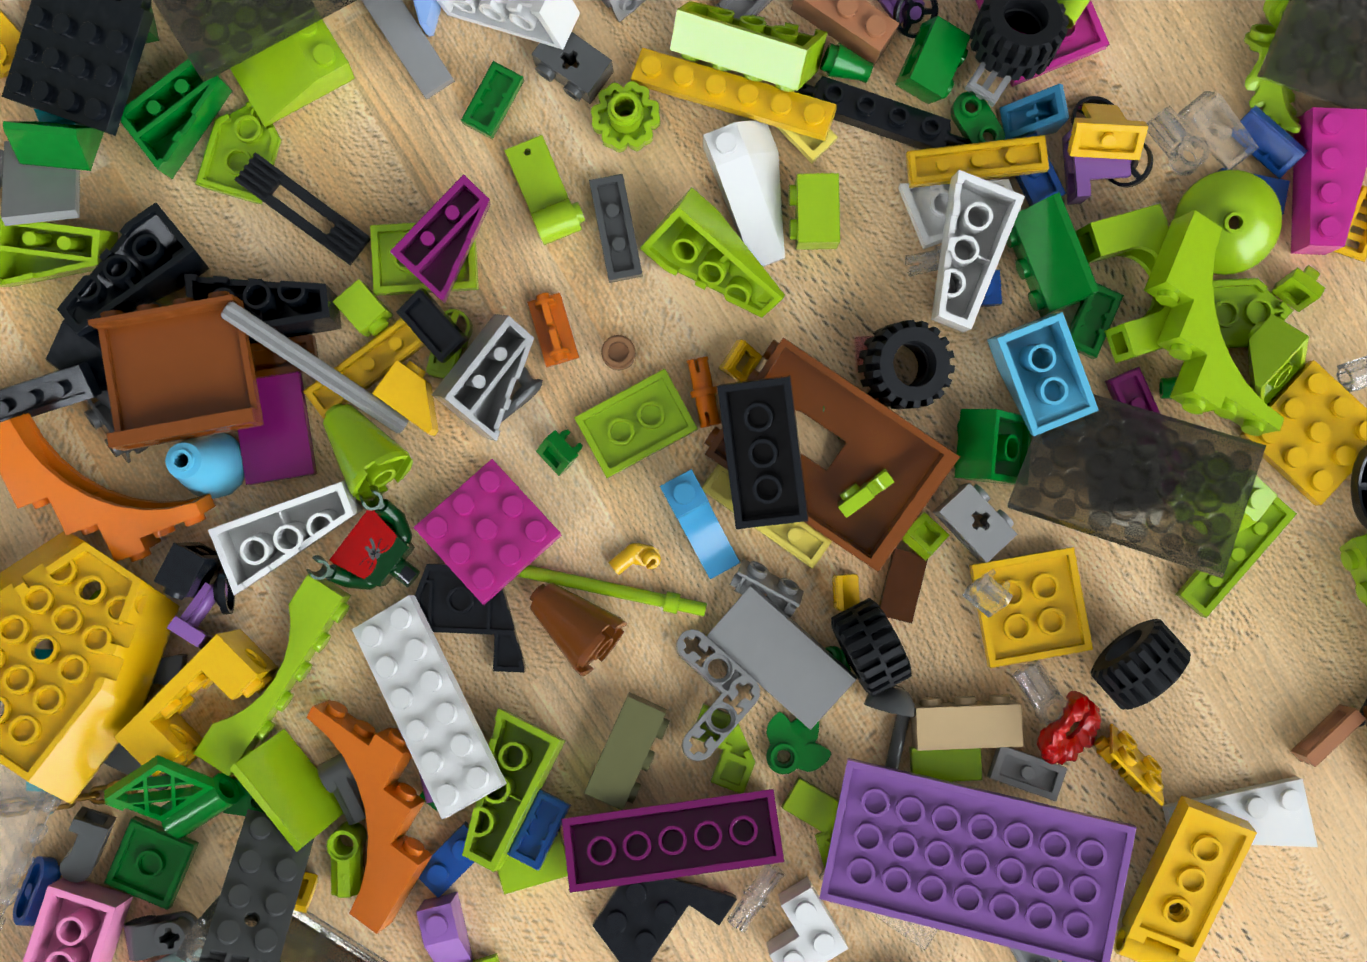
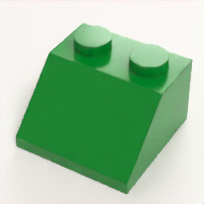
M961 409L960 420L957 424V454L960 458L954 465V478L1028 486L1032 435L1022 416L999 409Z

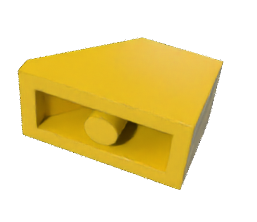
M396 360L372 394L424 432L435 437L439 430L434 398L432 396V385L423 378L427 372L410 360L407 365Z

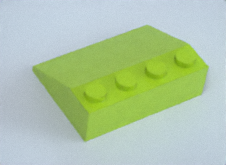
M205 0L195 9V12L265 127L355 79L348 60L311 0Z

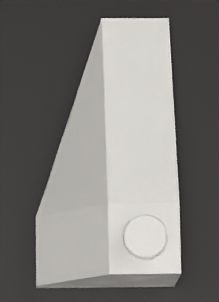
M758 121L734 122L704 134L703 149L740 239L763 267L785 259L779 152L768 124Z

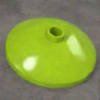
M1240 170L1218 171L1196 181L1180 199L1174 215V219L1196 210L1222 227L1215 252L1213 274L1228 275L1240 273L1260 263L1274 248L1282 227L1281 206L1273 189L1260 177ZM1232 216H1236L1239 219V225L1235 229H1231L1228 224Z

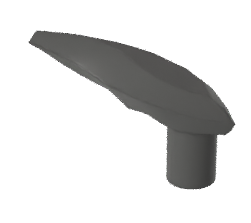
M526 367L523 368L520 379H517L522 387L513 395L509 409L505 410L502 421L526 404L542 386L543 380H534Z

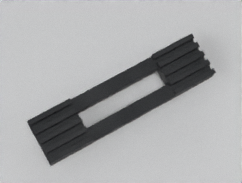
M255 152L253 154L254 157L249 159L248 165L244 166V170H241L239 172L240 175L236 176L234 180L351 266L370 241V236ZM279 185H282L332 222L335 226L330 229V233L326 235L274 197L272 194Z

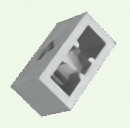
M970 483L962 484L933 513L979 562L988 563L1018 534L1011 528L1014 525L1012 519L1000 509L996 512L988 503L990 497L984 489L977 484L974 486ZM972 514H981L983 516L980 519L982 527L972 526L975 521L971 516Z

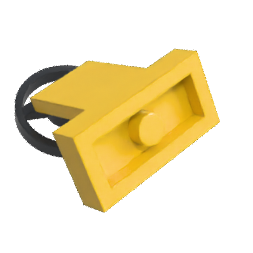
M1086 97L1076 104L1071 114L1073 127L1067 149L1070 156L1140 160L1148 130V125L1145 121L1127 120L1118 105H1114L1103 97ZM1077 111L1086 117L1076 118Z

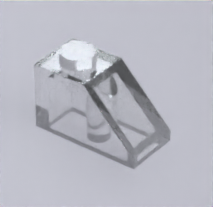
M1205 91L1177 113L1195 139L1227 170H1232L1259 148L1220 93Z

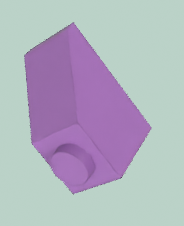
M458 892L442 895L439 898L425 899L417 909L416 914L424 947L433 962H473L474 959Z

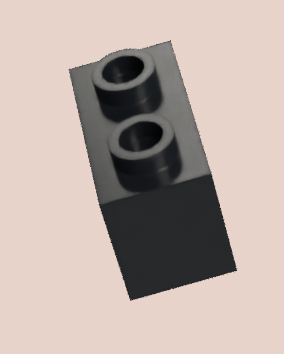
M200 542L173 543L154 582L164 586L163 592L179 600H183L184 597L194 598L205 582L208 584L214 583L218 576L219 567L222 564L216 550Z

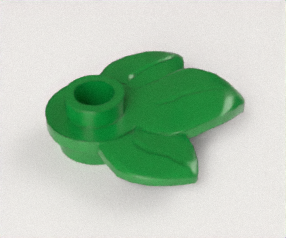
M778 712L772 717L766 731L770 742L766 759L769 767L774 772L789 774L796 769L812 772L829 760L832 754L831 751L815 743L819 733V721L810 730L798 718L790 722L782 712ZM787 750L790 753V758L787 762L778 761L777 754L779 751Z

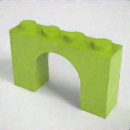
M1156 204L1091 222L1075 232L1088 264L1116 256L1127 257L1141 265L1148 276H1150L1169 228L1161 204ZM1152 296L1150 308L1142 318L1105 330L1115 364L1164 349L1157 342L1170 312V307L1159 304L1155 297Z

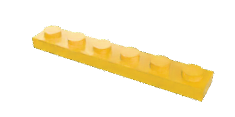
M646 48L641 49L631 76V81L638 83L639 86H645L657 92L822 141H826L836 112V104L796 92L782 91L766 83L751 81L742 76Z

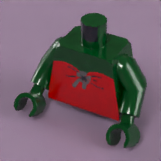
M371 485L369 486L370 490L376 497L369 501L364 499L362 495L359 496L363 507L367 511L329 559L333 564L329 565L320 555L312 557L314 561L323 564L322 568L317 572L306 569L313 579L323 580L326 578L328 581L346 588L371 590L376 586H386L393 577L408 588L420 574L417 568L406 561L415 547L411 543L412 532L405 514L388 499H383L377 486Z

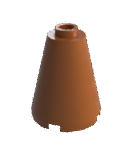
M550 583L547 586L541 584L530 596L532 601L530 610L575 672L580 676H585L594 670L589 665L594 660L599 659L602 662L608 656L624 633L620 627L627 626V622L621 617L554 583Z

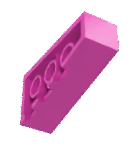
M1312 107L1298 117L1301 129L1299 133L1294 134V139L1305 147L1308 152L1293 166L1291 254L1326 255L1345 247L1367 168V109Z

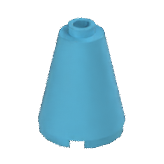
M226 433L186 439L172 446L166 455L165 463L168 471L196 496L210 494L212 499L232 494L245 478L240 443Z

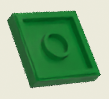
M135 816L131 818L104 884L168 910L173 906L199 842L188 837L176 838L168 834L163 827Z

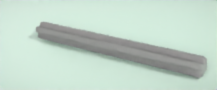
M228 302L222 310L221 317L394 432L401 433L406 427L409 420L235 302Z

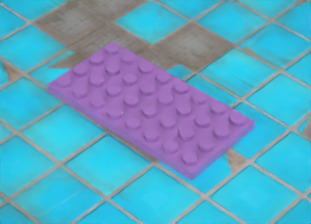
M848 758L819 899L1066 962H1110L1136 834V826Z

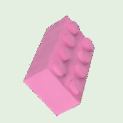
M64 877L48 885L23 962H112L133 896L85 880L77 883L70 882Z

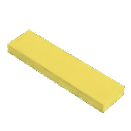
M718 464L702 486V489L706 494L734 513L729 472ZM805 522L754 527L812 569L832 542V540Z

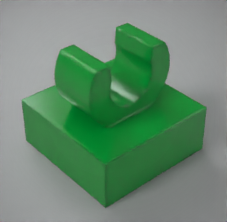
M568 429L563 430L560 434L554 430L536 450L558 476L563 474L572 465L583 447L581 443L571 447L565 441L571 433Z

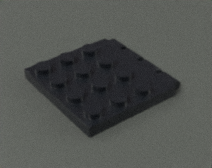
M31 0L1 97L116 136L154 18V14L150 13L151 0Z

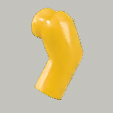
M631 543L608 563L620 575L632 564L645 566L647 569H655L659 566L661 557L658 549L652 545Z

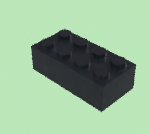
M791 375L718 385L736 529L808 521V508Z

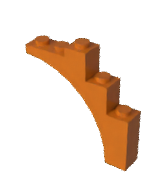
M29 413L0 423V475L17 509L31 503L34 509L51 503L66 536L77 531H81L82 535L85 536L100 530L115 562L128 557L131 562H135L151 555L150 548L161 542L160 537L176 530L174 525L184 522L186 527L197 524L206 519L205 512L216 506L210 494L187 500L152 501L132 498L106 489L83 476L62 459L43 437Z
M327 700L312 706L306 718L331 740L344 757L357 782L365 808L368 831L367 864L360 891L349 914L378 934L393 922L432 857V854L425 850L424 845L419 840L405 835L425 800L417 795V791L412 786L398 781L412 758L400 730L389 727L376 733L375 728L371 724L363 720H357L350 715L348 709L343 704Z

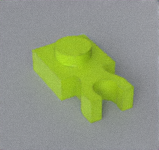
M884 468L861 486H858L857 483L852 484L840 493L839 496L842 500L838 502V508L848 518L875 498V495L893 484L894 479Z

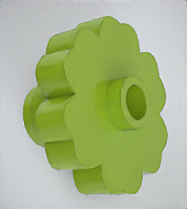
M630 81L623 88L620 84L614 82L599 92L600 104H596L591 108L592 127L594 132L602 134V142L605 147L612 148L619 153L624 152L628 146L634 151H640L644 145H648L653 141L652 130L660 126L659 104L655 100H650V93L647 87L639 86L638 83Z

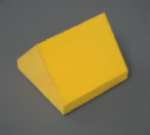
M736 340L718 369L738 382L746 381L761 360L762 355L745 340Z

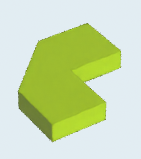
M703 703L697 721L708 710L709 705ZM720 709L713 711L711 721L715 727L724 729L730 724L731 717L729 713ZM704 722L700 725V728L706 732L697 740L705 742L710 736L713 737L714 741L719 738V735L711 732ZM738 723L718 746V748L722 749V752L713 772L711 783L741 794L746 789L756 762Z

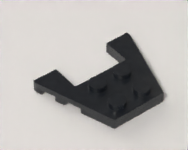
M427 564L415 596L432 631L494 635L493 671L526 672L525 660L505 589L503 588L483 605L447 564Z
M676 878L617 886L594 920L593 927L619 962H651L688 906L693 907L714 923L720 925L737 898L731 892H721L708 888V886L696 882L693 884Z

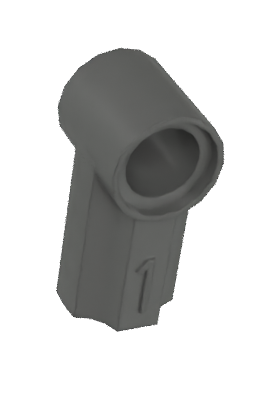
M340 753L319 764L317 770L320 780L328 792L334 793L349 825L356 824L365 819V808L357 782L342 754Z

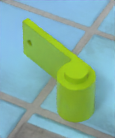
M543 135L504 150L543 244L547 245L581 231L580 223L586 220L579 203L571 204Z

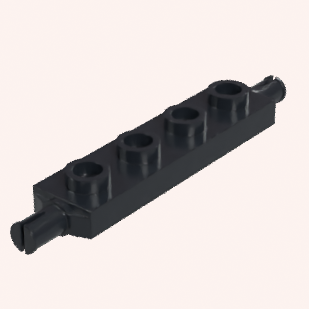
M822 76L815 87L805 83L798 91H794L836 104L833 120L918 149L968 144L970 140L950 133V119Z

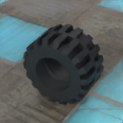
M984 0L970 32V39H972L970 44L971 50L977 52L975 56L979 63L984 62L986 64L984 68L989 72L992 70L998 72V77L1005 78V76H1011V80H1019L1023 76L1026 80L1031 79L1035 73L1040 75L1047 66L1049 67L1068 31L1066 27L1069 23L1068 16L1064 15L1066 9L1063 4L1057 3V0ZM1013 28H1017V29L1023 31L1025 34L1020 33V32L1014 30Z
M906 320L880 328L873 332L874 337L867 338L864 345L867 347V350L860 351L859 358L864 361L863 365H858V373L864 372L865 377L860 380L862 387L869 386L871 390L868 394L873 398H879V402L885 406H891V409H911L928 406L934 403L933 399H940L945 394L941 388L949 387L952 382L948 378V374L955 371V365H950V358L955 357L953 350L947 351L946 348L950 342L946 337L939 338L938 335L941 331L936 327L928 328L929 323ZM902 345L914 353L918 362L916 378L909 386L899 380L893 366L894 356Z
M871 598L831 617V626L837 641L862 687L870 695L875 696L912 676L909 659L895 630L883 610Z
M1152 619L1135 625L1109 644L1095 661L1091 669V676L1120 709L1129 710L1152 701L1171 687L1185 671L1190 662L1191 653L1161 619Z

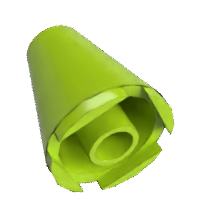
M336 404L328 409L323 420V426L348 490L353 497L355 496L359 501H361L360 495L366 500L372 499L376 495L370 490L369 486H377L381 494L388 491V488L385 486L393 479L399 483L407 475L413 464L409 453L351 404Z

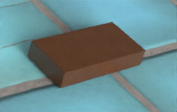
M897 548L892 552L879 603L886 617L912 624L928 559L925 561L917 553Z

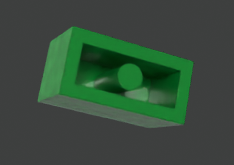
M938 15L922 23L895 85L926 104L946 98L954 86L953 76L957 68L962 65L967 57L968 49L966 47L970 40V35Z

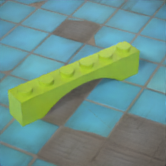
M309 574L306 576L289 603V642L284 660L274 680L264 693L246 709L231 717L213 723L193 753L194 755L227 776L233 774L229 768L253 751L259 740L263 742L272 732L275 723L272 722L278 710L284 711L291 702L294 694L290 691L297 681L302 682L310 672L313 665L309 661L315 652L320 653L328 644L331 638L328 632L334 622H341L350 608L346 604L351 597L349 593L327 579L315 580Z

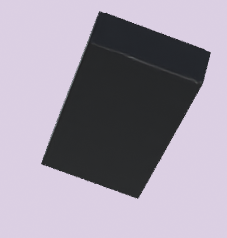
M419 288L396 311L440 363H446L469 340L423 288Z

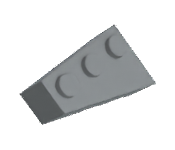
M494 314L432 393V396L482 437L497 441L500 434L498 429L505 410H508L511 404V393L516 380L520 379L534 337L509 315Z

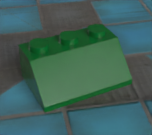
M1060 192L1020 211L1006 244L1009 248L1013 247L1017 257L1015 262L1016 270L1022 280L1025 279L1030 289L1028 298L1033 310L1038 311L1040 317H1044L1078 304L1099 292Z

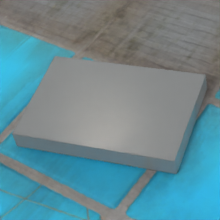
M4 141L1 219L4 225L11 226L80 218V170L20 164L10 142Z

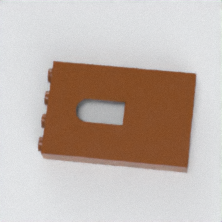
M783 337L780 343L773 340L762 356L768 361L760 372L753 369L746 381L791 375L795 410L804 413L846 442L827 470L801 453L808 508V521L804 522L879 572L960 456ZM715 426L704 444L709 446L705 455L728 470L723 427L719 429ZM885 468L894 479V483L846 518L838 508V502L842 500L839 496L840 493L854 483L861 486Z

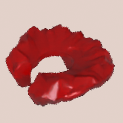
M1070 691L1066 696L1068 700L1066 707L1062 708L1063 715L1060 719L1050 723L1040 731L1037 746L1041 751L1042 759L1051 765L1056 763L1063 765L1066 761L1075 762L1078 753L1083 752L1084 747L1091 748L1094 745L1095 736H1097V730L1100 729L1102 720L1100 708L1081 692ZM1080 721L1074 732L1066 736V733L1070 731V727L1075 722Z

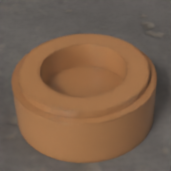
M614 335L604 342L601 355L604 363L609 368L620 371L629 368L633 364L636 350L629 338L622 335Z

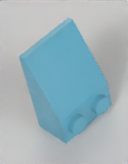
M1063 312L1046 315L987 339L997 369L1032 436L1039 435L1099 411Z

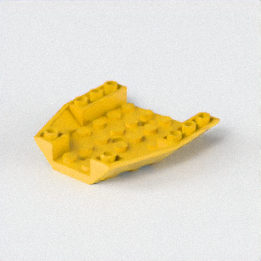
M64 531L0 572V701L4 704V713L0 717V763L27 782L72 804L119 742L114 737L144 707L171 633L167 627L173 618L177 616L180 606L74 534L66 536ZM90 582H99L101 585L99 596L93 600L84 599L82 592L85 585ZM50 640L54 646L52 654L46 659H38L35 655L36 646L41 641Z

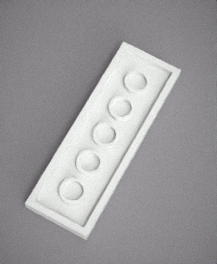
M408 595L353 628L352 631L441 819L452 816L506 785L505 778L416 596Z

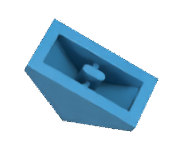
M1057 84L999 108L1005 140L1024 138L1036 132L1038 136L1053 134L1069 119L1063 84Z

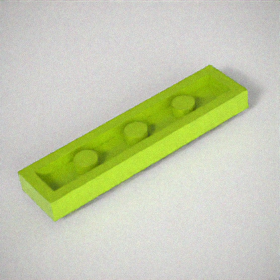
M1276 497L1257 523L1221 541L1178 590L1176 595L1198 615L1207 618L1297 513Z

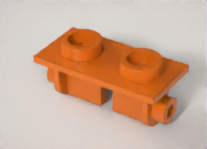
M548 292L536 296V300L527 302L546 367L578 359V351L561 293L549 295Z

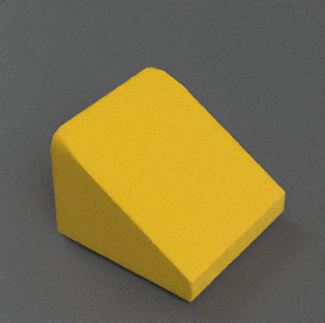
M833 575V607L838 611H844L860 603L858 575Z

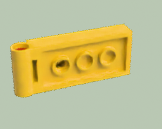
M1181 795L1122 919L1123 927L1120 928L1115 939V953L1137 962H1194L1257 834L1249 821Z

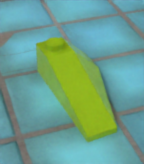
M692 187L669 211L640 247L646 255L665 271L675 276L680 273L696 281V286L704 290L706 287H709L723 294L726 301L761 318L785 296L721 213Z

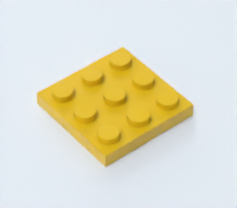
M1312 360L1304 365L1300 372L1268 405L1284 418L1280 431L1265 433L1261 436H1253L1242 432L1239 436L1313 505L1318 506L1322 505L1352 473L1353 465L1359 452L1367 445V408L1315 360Z
M1074 547L969 565L987 667L994 668L1093 650Z

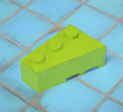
M0 217V287H16L91 272L102 261L99 258L106 248L110 250L118 241V232L45 222L5 226Z

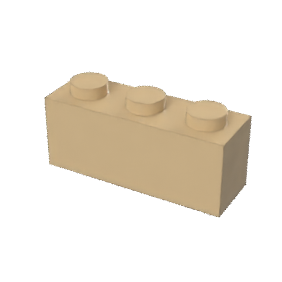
M1006 694L989 695V701H976L975 696H955L954 702L942 703L939 697L920 698V703L915 704V717H911L912 746L918 751L1024 747L1022 704L1010 700V695Z

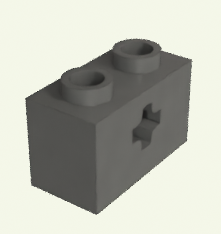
M571 32L563 50L539 43L532 53L537 73L549 82L555 79L564 86L563 90L576 101H580L582 98L591 104L614 72L613 63L610 58L573 32ZM575 62H577V68L572 66ZM566 63L571 65L568 69L565 67Z

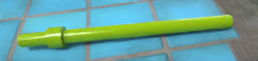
M532 565L527 566L517 575L522 578L554 583L559 586L662 607L664 612L673 614L681 611L704 616L707 603L681 598L679 593L667 591V594Z

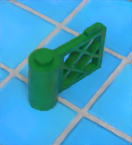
M159 755L104 791L105 805L122 811L127 808L161 821L163 829L176 838L185 837L238 802L240 796L238 786L230 776L218 773L213 777H209ZM158 770L166 774H169L165 776L149 777ZM186 784H193V785H194V786H192V787H186V788H178V789H175V786H177V785H186ZM171 786L169 790L148 792V789ZM142 789H143V791H144L143 793H134V794H126V793H125L126 791L142 790ZM169 801L162 807L152 804L155 802Z

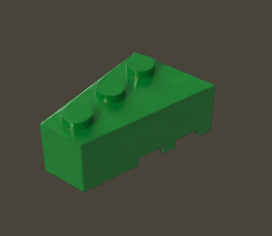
M197 51L127 104L120 122L157 170L173 179L232 93V89L215 67Z

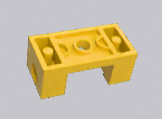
M241 629L216 634L114 738L141 765L159 755L188 767L198 758L193 753L203 739L179 715L196 701L193 695L201 687L207 689L215 683L231 700L237 699L241 695L249 698L255 692L260 694L274 680L271 675L279 667ZM158 770L155 773H153L152 776H160L164 774V772Z

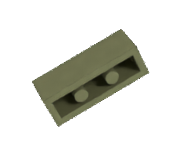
M628 693L587 784L585 794L620 810L624 809L627 801L633 804L641 787V784L636 782L641 769L646 772L648 771L655 752L650 750L656 737L662 740L670 720L664 718L667 709L635 694Z

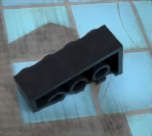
M184 274L186 297L194 298L196 301L207 299V295L212 292L228 291L243 301L245 310L287 338L342 329L340 311L332 302L338 296L326 284L295 281L268 282L253 278L239 280L229 279L225 276H213V278L199 277L196 274ZM249 336L250 344L259 343Z

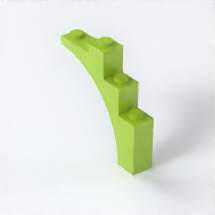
M1194 210L1172 220L1144 288V291L1155 297L1159 304L1171 308L1157 344L1169 351V355L1173 358L1184 361L1170 398L1180 403L1185 411L1199 415L1214 410L1216 415L1230 419L1241 426V430L1249 435L1261 436L1265 433L1280 431L1284 418L1265 404L1246 383L1233 362L1222 337L1215 310L1213 289L1215 252L1222 227Z

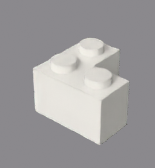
M808 876L778 894L781 907L793 926L767 942L769 956L773 962H828L848 949L844 936L823 901L819 899L820 896Z

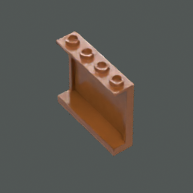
M216 291L209 293L207 299L195 301L194 298L190 297L177 298L172 300V305L159 307L158 304H144L137 306V311L123 313L120 310L105 311L100 313L101 318L88 320L89 326L98 329L115 431L106 434L109 448L126 451L264 425L249 335L221 317V312L228 302H235L244 308L242 300L228 291Z

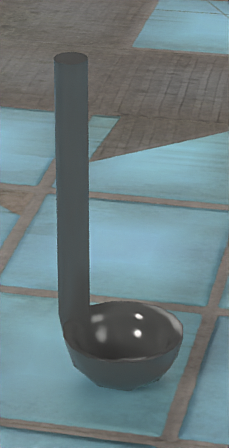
M894 685L875 696L868 693L864 705L897 714L885 767L899 769L910 717H915V704L910 694L904 688Z

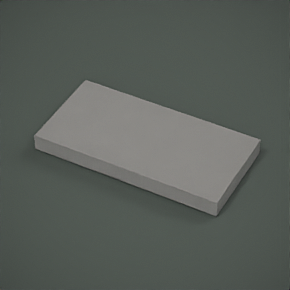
M753 584L707 635L715 645L810 730L857 679L855 674Z

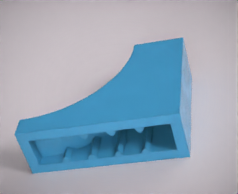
M692 469L660 486L710 579L740 564Z

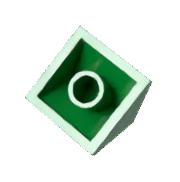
M3 121L4 132L19 163L26 165L91 171L103 137L102 131L81 125L42 121Z

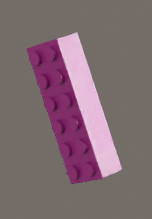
M773 789L562 819L570 893L784 862Z

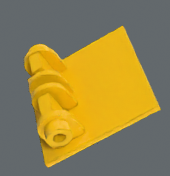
M1111 723L1109 725L1110 737L1106 738L1102 735L1094 742V746L1097 748L1096 753L1108 764H1111L1113 770L1120 768L1118 775L1121 778L1124 777V780L1135 792H1141L1143 795L1149 793L1163 806L1164 785L1162 783L1161 766L1152 756L1147 755L1145 757L1137 748L1134 738L1127 731H1120Z

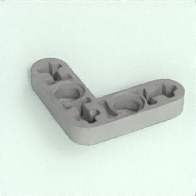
M691 629L683 632L676 643L677 653L682 660L721 694L682 740V750L685 756L692 761H702L711 756L756 704L760 697V688L758 683L707 636L698 630ZM685 638L688 640L697 638L700 641L697 647L704 654L708 648L714 652L705 659L702 667L696 663V661L701 659L696 652L692 651L690 654H687L684 651L686 643L683 640ZM719 659L725 662L727 674L724 678L715 679L709 674L708 665L712 660ZM738 684L743 687L748 684L751 687L749 694L752 698L750 701L744 698L736 705L737 708L742 709L738 715L731 705L723 702V699L727 696L731 702L738 695V690L735 688ZM719 708L728 711L731 717L730 724L724 729L715 727L711 721L713 711ZM704 722L711 732L719 735V738L714 741L713 737L710 736L704 742V747L707 749L706 752L703 754L698 751L693 754L690 751L692 744L689 740L692 736L698 739L706 732L700 728V725Z

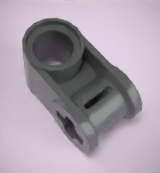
M188 911L158 916L147 915L132 919L123 925L130 961H140L154 956L176 953L184 947L185 943L190 942L199 931L197 918Z

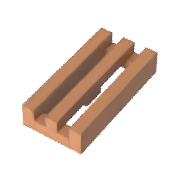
M1339 704L1290 752L1300 762L1316 767L1355 731L1366 718L1356 708Z

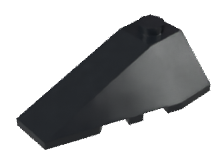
M156 202L123 226L119 231L122 236L110 250L106 248L99 256L102 261L90 275L81 278L57 308L79 337L96 329L88 325V320L101 318L100 313L111 310H120L123 313L133 312L139 305L150 304L185 287L184 274L200 276L209 269L196 250Z

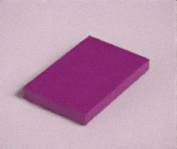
M296 372L256 379L264 425L238 430L246 485L317 474L306 399L303 392L302 373Z

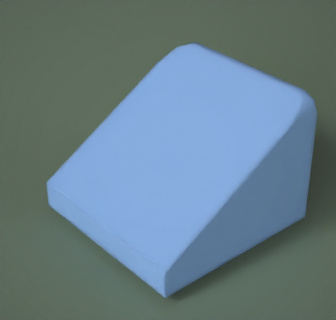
M413 0L420 26L429 37L434 36L441 6L436 0Z

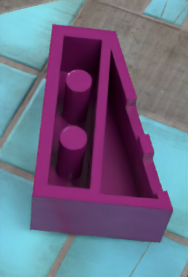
M463 174L390 250L393 256L443 303H446L490 208V199Z

